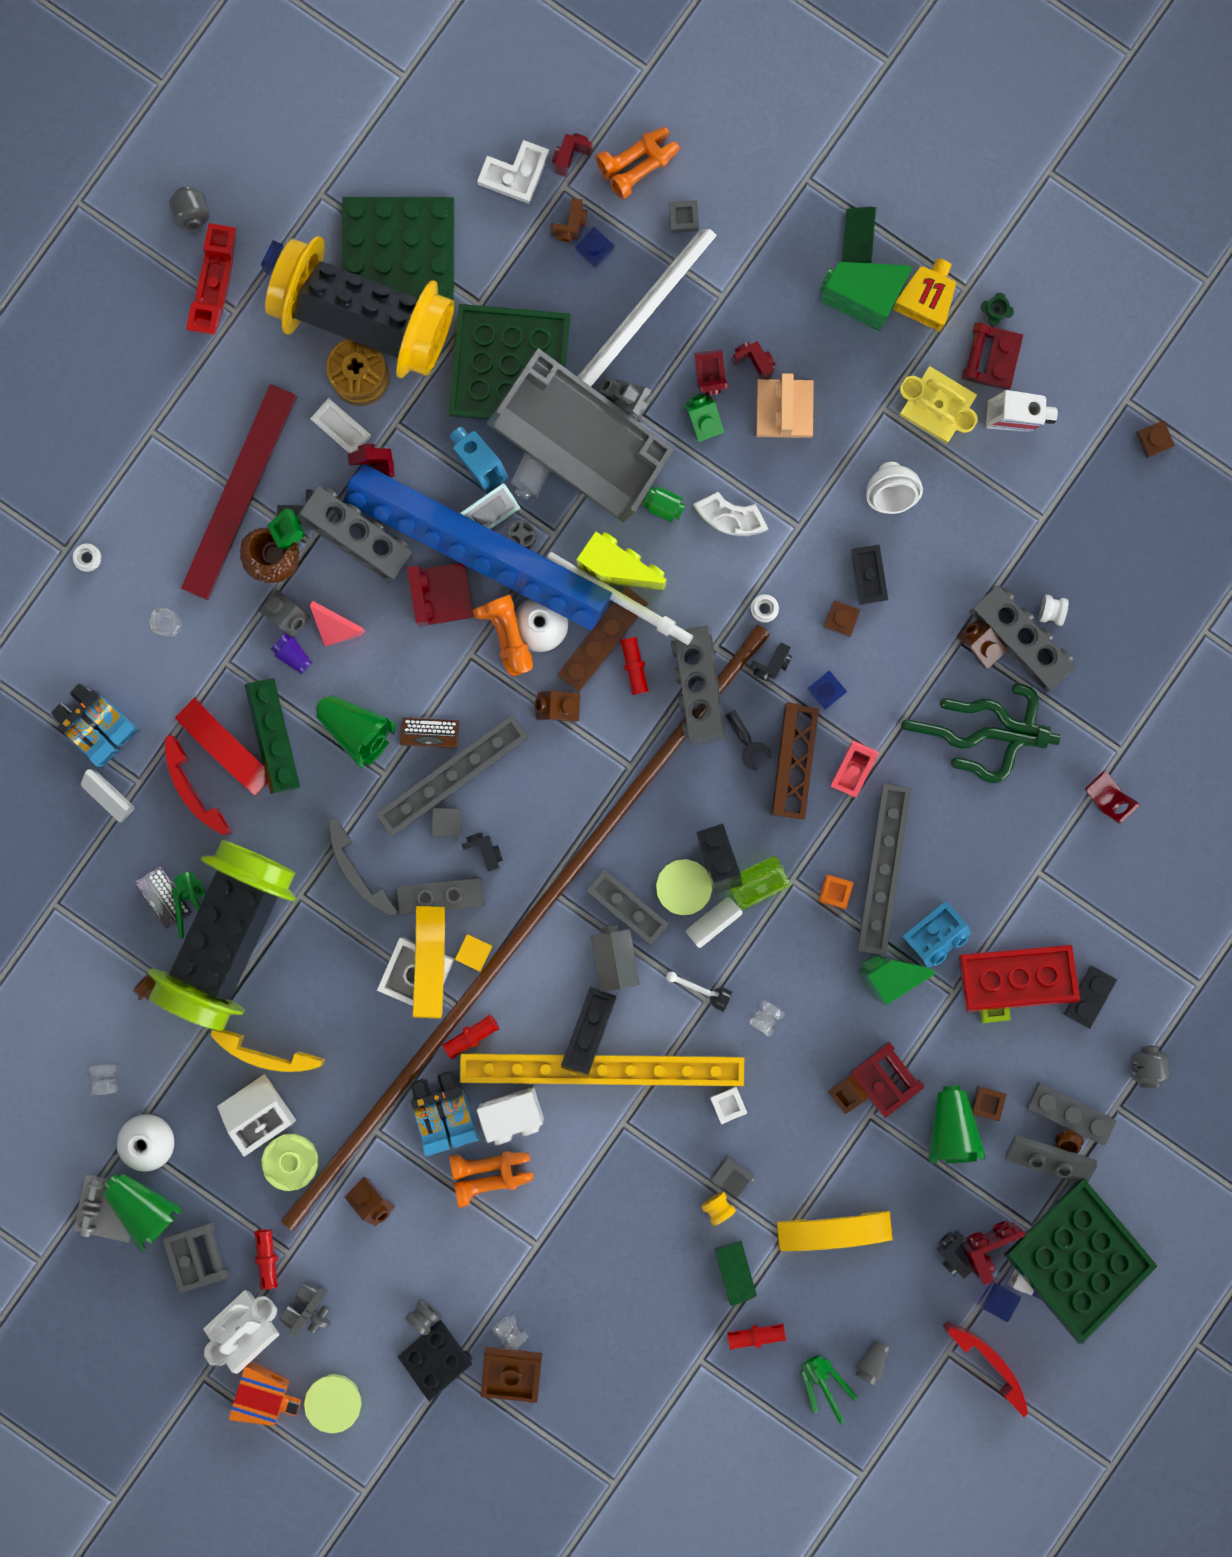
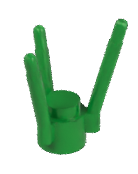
M186 872L173 879L176 888L172 889L171 892L175 902L180 939L184 938L181 897L184 901L192 900L198 912L201 906L198 896L201 895L204 899L207 893L201 880H197L194 872Z
M820 1354L811 1357L801 1364L803 1370L800 1374L805 1382L812 1412L817 1413L818 1409L811 1381L814 1385H820L839 1424H843L844 1420L825 1383V1380L829 1378L827 1372L830 1373L852 1400H857V1396L832 1367L828 1358L823 1360Z

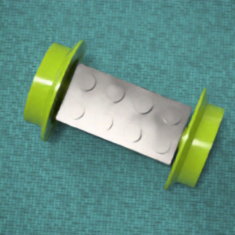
M221 840L215 856H201L200 860L217 869L170 973L158 969H149L148 974L156 982L149 996L153 1003L190 1022L219 1031L224 1030L230 1015H240L245 1012L244 1008L232 1001L231 998L277 898L281 897L290 901H296L297 899L289 890L296 872L265 856L225 840Z

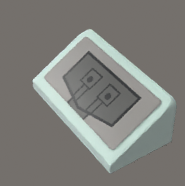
M503 483L460 514L489 529H493L521 508Z

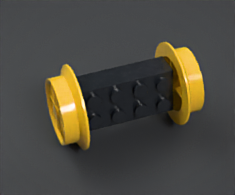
M320 236L313 238L309 244L296 239H291L286 244L273 270L265 301L266 314L282 320V330L285 334H292L300 322L303 321L398 358L396 370L398 378H404L411 370L424 376L430 374L445 343L454 312V301L438 295L436 281L431 280L423 290L420 298L417 299L412 295L391 289L384 284H378L358 274H353L332 264L324 263L325 242Z

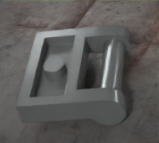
M213 1222L163 1238L179 1294L230 1277L228 1269L224 1268L213 1233L215 1231ZM201 1235L203 1236L213 1273L207 1275L195 1237Z

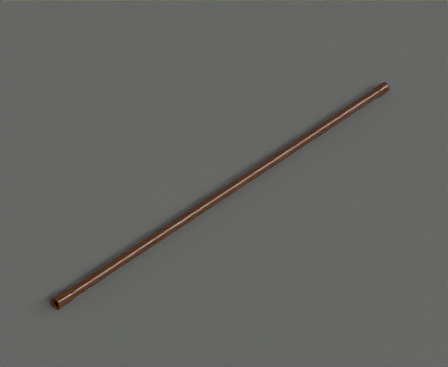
M756 625L742 643L741 648L718 675L720 695L751 656L760 649L770 636V633L760 625ZM698 709L695 713V718L702 719L708 709ZM686 716L303 1196L285 1214L281 1222L287 1228L294 1231L310 1212L313 1204L683 743L685 737L682 722L686 721Z

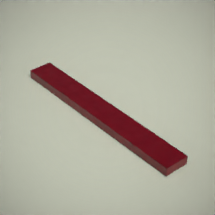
M272 384L269 385L182 584V590L209 600L296 401L297 396Z

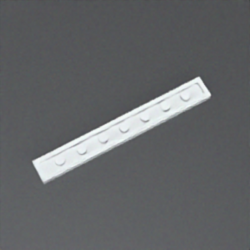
M703 229L697 232L577 376L590 387L714 240L717 235L711 229Z

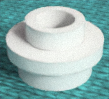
M81 544L73 552V563L81 571H94L101 563V553L92 544ZM87 553L92 555V560L89 563L83 561V557Z
M767 594L757 596L751 604L752 616L762 623L774 620L779 612L778 602L774 597ZM767 604L770 608L769 613H761L759 610L760 605Z

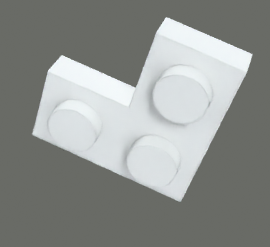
M523 140L514 165L487 156L477 183L487 189L530 204L549 156V149Z

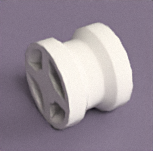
M1045 594L1039 611V622L1052 621L1055 625L1062 626L1067 615L1068 599L1061 598L1057 600L1053 599L1051 595Z

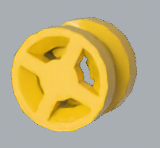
M724 1191L715 1194L700 1206L704 1212L710 1215V1222L713 1226L724 1222L737 1211L733 1205L727 1202V1195Z

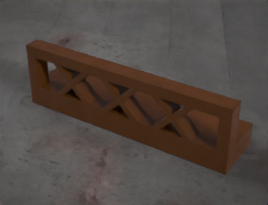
M795 703L785 704L771 816L805 820L819 708L798 706ZM797 712L812 714L811 725L803 732L796 725ZM795 730H796V732H797L799 735H797V736L794 738V734H795ZM810 730L808 741L804 734ZM801 737L808 746L807 753L798 760L792 753L793 742ZM791 758L795 761V763L792 764V765H791ZM806 758V765L804 768L800 762ZM798 765L804 773V780L794 787L789 781L790 770ZM789 786L791 788V791L787 793ZM801 786H803L802 796L797 791ZM792 793L801 801L799 813L785 811L786 798Z

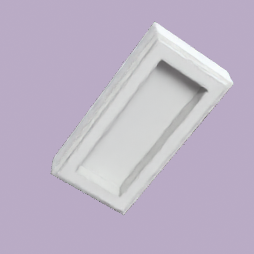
M330 398L310 418L311 421L348 453L357 451L358 446L365 444L371 437L370 433Z

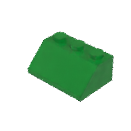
M876 955L861 964L863 969L858 971L874 998L885 1005L890 1004L936 974L933 969L885 957H876Z

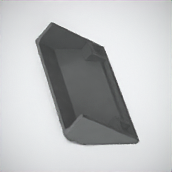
M539 348L535 351L486 422L487 425L621 522H624L636 512L674 450L672 446Z

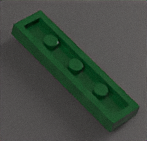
M274 678L245 684L270 794L300 788Z

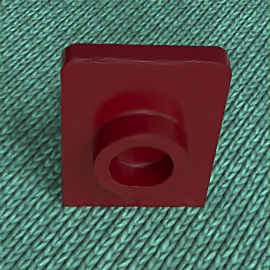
M1102 771L1085 788V791L1100 811L1119 824L1126 820L1140 806L1136 800L1121 791L1106 771ZM1128 804L1124 812L1115 814L1116 809L1120 805Z

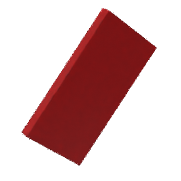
M1072 945L959 955L966 1012L1080 1001Z

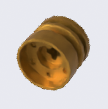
M349 339L339 342L331 350L326 361V372L335 392L343 401L354 406H368L378 402L386 394L390 384V371L380 351ZM359 364L361 367L359 374H354L353 372L354 365Z

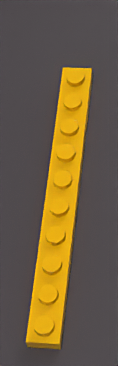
M461 1053L460 1083L744 1086V1057L596 1055L589 1076L586 1077L561 1068L564 1054Z

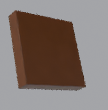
M485 1347L481 1397L537 1403L542 1353Z

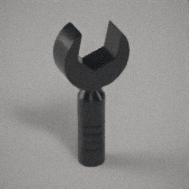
M734 709L725 716L740 741L747 746L742 754L743 762L749 769L758 770L750 762L753 752L763 751L769 758H771V752L764 743H752L751 735Z

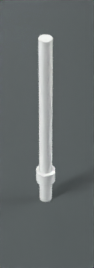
M553 552L548 555L547 559L612 592L610 600L656 626L657 631L665 636L671 635L686 645L691 642L693 635L676 626L674 620L667 616H659Z

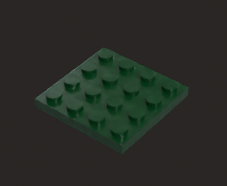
M342 197V270L358 274L378 284H384L391 289L412 295L417 299L420 298L427 284L434 280L438 285V295L454 301V197Z
M459 304L449 417L488 420L538 348L566 368L570 313Z
M1085 1178L1075 1183L1025 1233V1236L1020 1238L1004 1254L1078 1344H1083L1158 1267Z

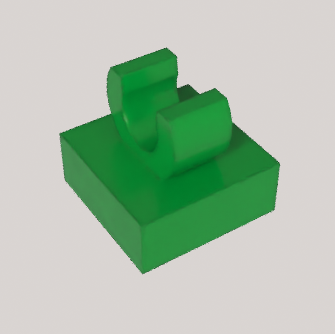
M285 508L267 525L277 547L281 549H287L293 542L298 543L306 536L294 511Z

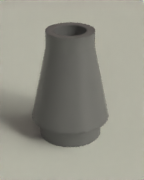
M875 1340L873 1346L856 1366L858 1370L855 1375L876 1386L878 1380H882L887 1356L891 1348Z

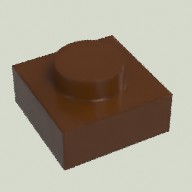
M1165 421L1136 432L1146 458L1175 446Z
M834 600L823 628L851 637L860 610Z
M852 1075L828 1091L845 1114L869 1098Z
M977 1086L972 1105L973 1115L1000 1122L1007 1094Z

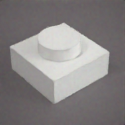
M736 1086L710 1097L721 1124L747 1114Z

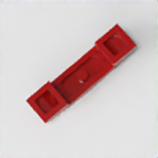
M208 223L203 246L205 254L195 301L191 302L186 326L187 331L215 335L230 282L236 243V227Z
M193 698L175 716V719L188 733L255 796L268 783L263 763L256 756H253L221 725L196 698Z
M169 735L165 737V755L168 770L173 784L184 803L199 820L222 835L233 833L218 808L206 811L180 766L190 760L176 736Z
M946 1322L943 1327L966 1353L973 1346H976L1001 1374L1007 1383L1000 1391L1023 1417L1027 1416V1405L1021 1387L999 1354L973 1332L956 1324Z

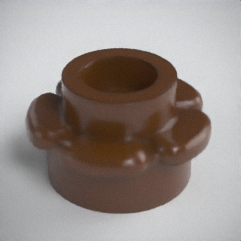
M149 974L142 978L133 989V992L139 996L138 1000L144 997L149 1000V996L156 982Z
M1065 1130L1055 1137L1057 1148L1076 1154L1080 1152L1081 1145L1084 1144L1083 1137L1072 1130Z

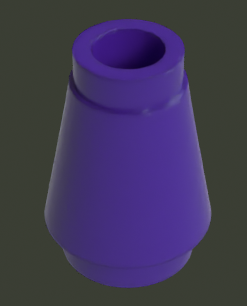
M287 633L271 648L275 653L274 657L300 674L313 663L294 636L290 637Z

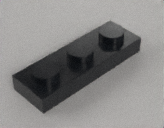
M592 987L589 988L561 1068L586 1077L589 1076L617 996L604 991L600 992V990Z

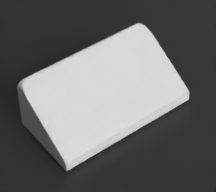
M88 769L85 772L81 782L82 788L118 822H123L133 812L134 806L99 772Z
M726 897L686 930V933L696 946L701 948L739 918L743 912L730 897Z

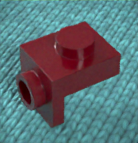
M578 133L573 135L565 134L561 147L556 146L552 158L556 174L564 177L567 176L575 151L591 156L592 142L586 136Z
M758 341L753 344L745 342L734 350L736 352L732 357L734 365L749 358L761 379H768L773 375L774 359L769 351H763Z
M719 349L694 353L697 386L700 392H705L706 395H715L721 393V389H727L728 384L725 378L723 351Z
M363 444L358 446L357 451L347 454L349 465L362 466L366 464L389 477H394L395 475L390 448H375V444Z

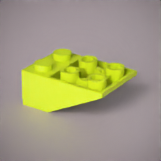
M595 532L577 558L578 568L605 584L664 590L667 579L664 578L665 573L653 564H650L649 567L640 561V555L629 548L624 551L618 547V541L606 532L602 535Z

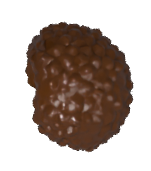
M268 527L255 529L241 540L240 559L243 568L253 579L260 582L264 581V583H277L284 581L295 573L300 554L298 543L293 542L287 549L278 548Z

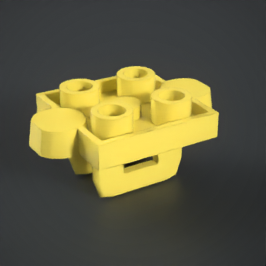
M930 366L922 379L917 376H908L900 386V394L908 402L899 416L945 444H948L955 431L968 433L973 430L978 422L977 414L970 409L977 394Z

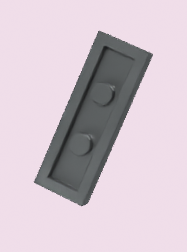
M605 869L586 890L650 945L655 942L669 925V923Z
M1039 1082L1026 1108L1105 1146L1117 1121Z

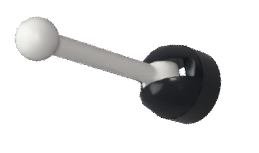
M673 971L666 974L668 982H677L709 996L710 1003L714 1008L722 1012L725 1011L733 991L721 987L709 991L678 977Z

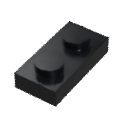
M880 545L851 549L859 605L888 601Z
M1090 965L1078 987L1080 1001L1069 1003L1063 1015L1091 1029L1117 979Z

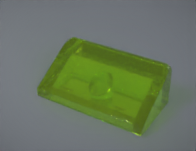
M773 856L741 872L742 885L732 888L730 891L739 908L743 911L791 887V884L782 864L776 856Z

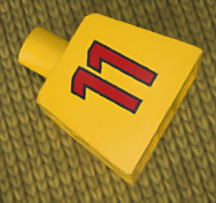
M937 258L931 270L921 266L898 297L892 310L940 332L946 322L956 287V282L947 278L952 266L951 263Z

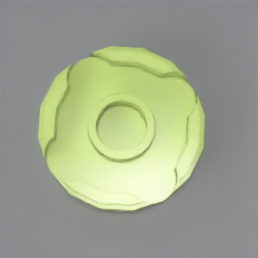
M688 859L675 860L666 865L660 872L656 883L657 896L661 904L670 912L679 915H691L703 909L710 900L712 882L707 870L698 862Z
M283 1134L273 1139L265 1148L261 1159L266 1180L275 1188L283 1191L298 1190L307 1186L315 1177L319 1166L318 1153L314 1145L306 1137L298 1134Z
M330 1374L314 1381L306 1393L304 1402L305 1414L310 1423L318 1430L331 1434L343 1432L351 1427L358 1418L362 1405L360 1393L355 1383L346 1376Z

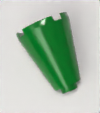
M334 695L328 698L323 697L316 706L317 719L355 764L361 768H364L363 763L371 765L380 757L390 743L385 740L388 733L390 732L393 735L395 732L396 724L390 718Z
M944 1086L943 1091L937 1093L928 1153L929 1163L938 1164L937 1160H945V1164L977 1162V1158L982 1161L986 1159L985 1150L967 1093L960 1090V1086Z
M124 1173L120 1177L114 1174L103 1186L106 1189L103 1196L142 1253L147 1249L144 1243L146 1241L149 1244L153 1243L176 1219L172 1214L175 1211L181 1214L183 1211L179 1205Z

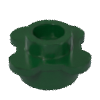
M997 293L990 301L985 300L981 304V311L987 314L989 317L988 322L992 326L999 325L1002 319L1011 318L1014 314V309L1010 307L1009 301L1003 293ZM995 307H999L1000 311L996 312Z

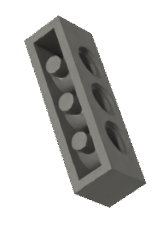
M318 486L296 516L297 519L386 582L390 583L394 580L412 553L407 548L408 544L399 537L394 536L392 538L384 532L385 528L374 520L369 522L362 517V512L354 505L349 503L345 505L338 500V495L330 488ZM326 510H334L338 514L339 519L337 523H332L326 518ZM350 526H356L361 530V539H354L350 535ZM378 542L384 546V556L375 554L373 543Z
M997 585L969 612L977 620L993 629L1008 650L1007 652L1045 692L1051 691L1076 667L1072 663L1073 657L1065 649H1058L1052 642L1054 640L1053 636L1045 628H1038L1033 622L1035 620L1034 616L1026 608L1020 609L1014 602V595L1007 588L1003 587L1001 589ZM1000 610H1006L1010 613L1011 621L1009 624L1002 623L999 620L998 614ZM1020 630H1025L1029 633V644H1023L1019 641L1018 632ZM1040 650H1044L1049 654L1050 661L1047 665L1041 664L1038 661L1037 654Z
M707 625L683 629L693 635L691 642L686 645L675 638V640L671 641L673 657H678L679 667L675 668V677L677 684L682 685L683 694L678 695L681 711L686 713V721L682 722L685 739L689 738L693 746L726 741L712 633ZM692 654L701 655L698 663L693 665L687 663L688 658ZM703 681L704 687L698 692L691 691L694 682ZM698 709H708V714L705 718H695V713Z

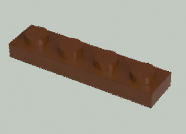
M627 586L621 592L644 607L648 606L645 600ZM613 602L593 631L588 634L557 675L580 692L639 616Z

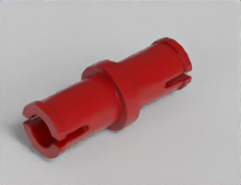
M637 637L620 640L626 663L623 667L624 671L628 673L632 695L649 692L643 668L646 664L641 659Z
M489 1014L471 1027L466 1026L463 1028L462 1033L442 1045L447 1055L454 1059L472 1046L474 1048L477 1047L479 1041L500 1030L494 1017Z
M272 1229L254 1231L257 1250L255 1264L259 1268L260 1289L265 1290L278 1287L275 1265L278 1257L274 1253Z
M783 1323L764 1327L752 1325V1329L727 1332L730 1350L750 1346L761 1348L763 1344L786 1342Z

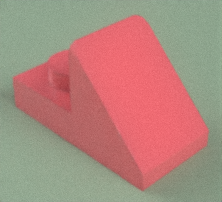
M852 741L845 751L844 758L832 780L831 787L857 797L879 752Z

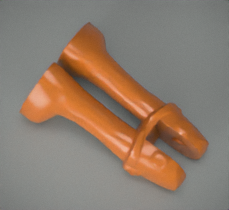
M666 127L646 132L642 135V139L616 156H611L607 151H602L595 155L596 163L606 181L610 180L612 190L620 199L628 198L632 194V187L640 179L656 168L667 165L668 161L679 152L680 147L676 141L667 144L661 149L658 145L664 142L670 135ZM647 154L648 158L626 173L618 174L632 162Z
M511 594L472 610L476 619H489L495 626L501 649L500 658L510 676H519L529 672L533 668L532 655L528 650V644L523 642L520 636Z
M503 1151L502 1155L476 1160H466L460 1154L449 1155L453 1180L488 1171L500 1170L501 1175L454 1182L459 1208L468 1206L471 1198L479 1193L505 1188L515 1190L518 1186L534 1179L532 1171L519 1172L513 1175L510 1165H519L530 1161L529 1153Z

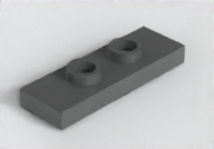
M481 878L397 886L399 915L416 913V906L445 907V910L484 906Z
M1016 1134L1005 1156L1007 1161L1076 1183L1084 1178L1089 1182L1097 1168V1160Z

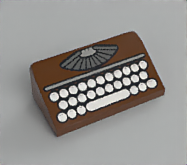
M403 718L400 745L458 749L459 720Z

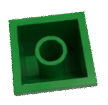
M838 262L835 270L829 268L822 282L823 284L819 290L823 292L821 302L880 332L912 267L908 265Z

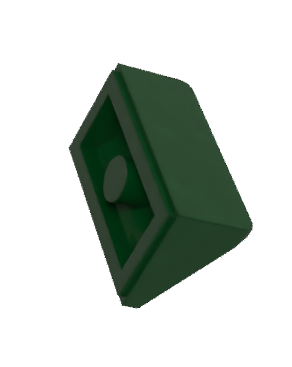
M876 207L846 209L842 262L871 263Z
M742 1241L714 1248L730 1307L757 1297Z

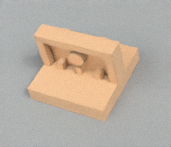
M782 373L780 380L758 379L756 437L812 438L814 380H794V374Z

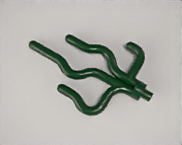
M1019 683L1012 686V692L1025 696L1028 700L1024 722L1013 719L999 702L992 699L964 702L944 698L940 701L942 709L974 714L983 710L993 711L999 721L1010 730L985 727L969 737L961 738L949 728L908 719L903 720L901 723L903 730L941 737L951 746L959 749L971 748L987 738L1011 742L1005 751L1002 767L997 772H990L980 763L972 760L952 759L951 765L953 768L973 772L981 780L988 783L1002 782L1011 774L1015 756L1020 748L1034 746L1046 749L1048 744L1059 745L1060 734L1050 733L1051 727L1035 724L1039 697L1032 687Z

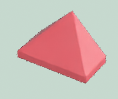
M314 601L310 604L325 647L364 634L365 630L359 625Z

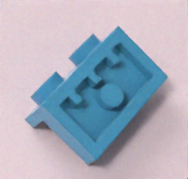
M945 901L902 937L920 957L924 965L930 968L933 965L941 964L946 959L947 953L953 948L963 946L968 941L971 932L966 922Z

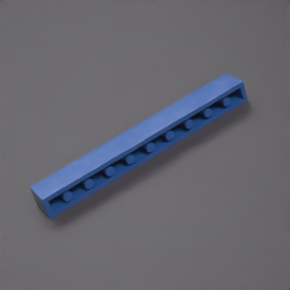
M366 464L362 465L348 483L343 500L344 503L354 505L361 512L586 629L593 631L604 614L612 592Z

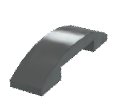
M338 819L331 820L330 837L333 851L348 881L374 907L391 916L397 915L399 910L385 889H381L375 894L344 850L353 841Z

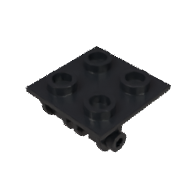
M441 1319L431 1327V1331L427 1336L422 1335L398 1356L429 1402L473 1365L471 1362L473 1358L467 1350L463 1351Z

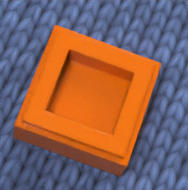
M826 874L818 902L846 909L854 882Z

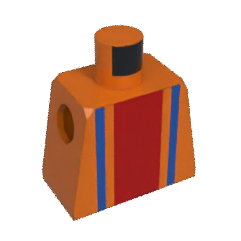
M251 1361L244 1367L229 1420L272 1426L277 1423L281 1412L297 1416L302 1399L286 1395L290 1384L287 1378Z

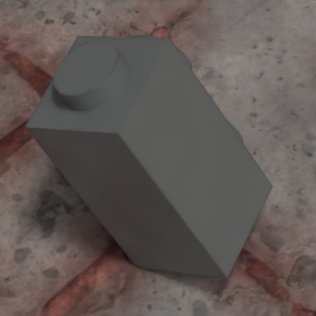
M618 925L601 928V934L591 935L600 992L640 985L630 929L618 930Z

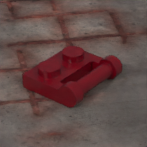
M974 323L972 333H974L967 368L963 369L962 379L1010 390L1023 334L990 327L984 323ZM985 337L992 338L985 373H981L977 370Z
M890 1041L882 1045L875 1053L849 1072L884 1118L888 1117L924 1088L921 1081L916 1080L893 1051L895 1048ZM883 1058L887 1060L907 1086L906 1090L902 1093L878 1063Z

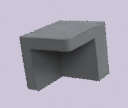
M726 1154L710 1176V1179L717 1186H722L735 1197H738L749 1181H754L755 1176Z

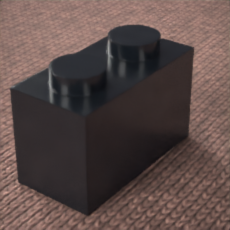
M724 824L696 832L698 844L715 894L741 886V873Z

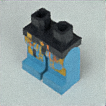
M79 683L71 691L70 695L80 704L72 711L65 703L61 702L51 713L57 722L60 723L58 728L97 767L103 768L120 750L117 746L123 747L140 728L99 691L91 690Z
M452 1070L437 1075L441 1088L439 1090L431 1092L427 1078L412 1082L413 1098L411 1104L419 1127L425 1157L449 1150L451 1145H453V1148L479 1139L462 1083L458 1084ZM444 1120H446V1122H447V1126H448V1129H449V1132H450V1137H449V1134H448V1131H447V1127H446V1124H445V1121H444Z

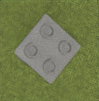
M86 1174L73 1231L79 1232V1235L83 1237L96 1235L129 1243L130 1235L103 1196L106 1191L103 1186L109 1179Z

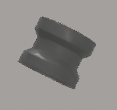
M517 520L510 525L508 538L530 549L536 542L535 528L527 520Z
M420 1299L416 1304L414 1312H409L405 1319L415 1330L427 1336L431 1331V1325L438 1322L442 1316L432 1305Z

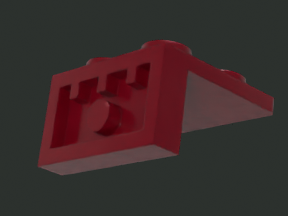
M457 563L427 569H420L419 566L407 567L415 621L418 627L474 617L465 565Z
M1007 1220L999 1222L992 1226V1231L985 1234L982 1232L973 1233L966 1237V1242L961 1243L974 1276L983 1285L995 1281L992 1272L996 1271L990 1256L986 1255V1253L1025 1236L1024 1231L1014 1222L1009 1223Z

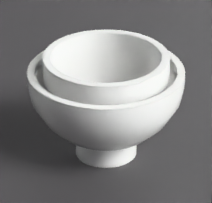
M886 462L881 465L868 482L866 489L868 504L878 512L889 514L908 510L920 500L923 494L922 483L918 475L909 468L900 466L897 462Z
M529 598L523 601L515 611L520 636L523 642L528 644L529 650L535 652L550 651L564 640L568 631L567 618ZM537 617L545 619L543 627H537L534 624V620Z
M151 1114L138 1115L128 1120L122 1126L117 1138V1150L121 1160L130 1168L143 1172L156 1170L163 1166L171 1157L174 1149V1135L170 1126L162 1118ZM139 1140L146 1142L147 1147L145 1150L138 1149L137 1142Z

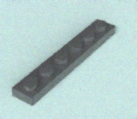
M510 715L375 815L391 837H394L529 738L515 717Z
M882 784L857 951L886 955L911 795V788Z

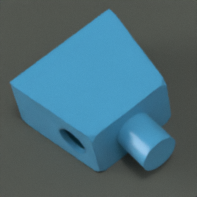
M459 427L451 433L450 439L455 443L453 450L458 459L486 494L509 478L500 459L476 431L468 434L463 427Z

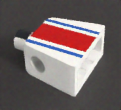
M1005 390L988 400L986 428L1033 431L1044 425V423L1055 424L1058 411L1056 407L1046 406L1045 396Z

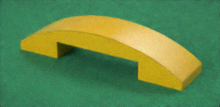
M416 906L413 1018H442L445 907Z
M213 1029L211 1032L213 1039L230 1054L260 1068L282 1072H297L321 1067L325 1062L324 1058L299 1051L294 1053L292 1061L241 1047L244 1035L227 1030L219 1031Z
M890 1211L861 1213L858 1216L808 1221L799 1219L777 1222L780 1251L836 1249L893 1240Z

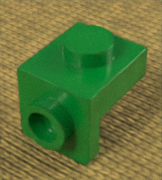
M698 394L691 397L689 402L684 403V408L689 415L698 442L724 433L716 403L710 395Z

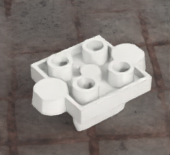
M244 1290L203 1328L211 1340L204 1350V1357L210 1365L222 1366L227 1364L233 1373L238 1374L280 1335L271 1323L277 1314V1307L272 1300L265 1296L255 1299L251 1292Z

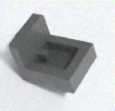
M277 589L259 610L260 613L290 637H295L310 619L307 613Z

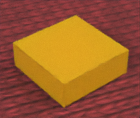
M467 934L455 960L481 972L493 946Z

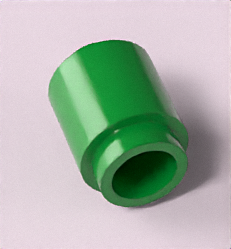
M651 486L642 507L648 509V513L672 523L674 518L680 519L686 504L681 503L682 496L659 486L658 488Z

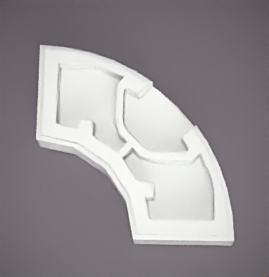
M719 492L693 504L699 516L707 524L720 532L734 536H751L768 530L756 504L746 507L734 506L725 501Z

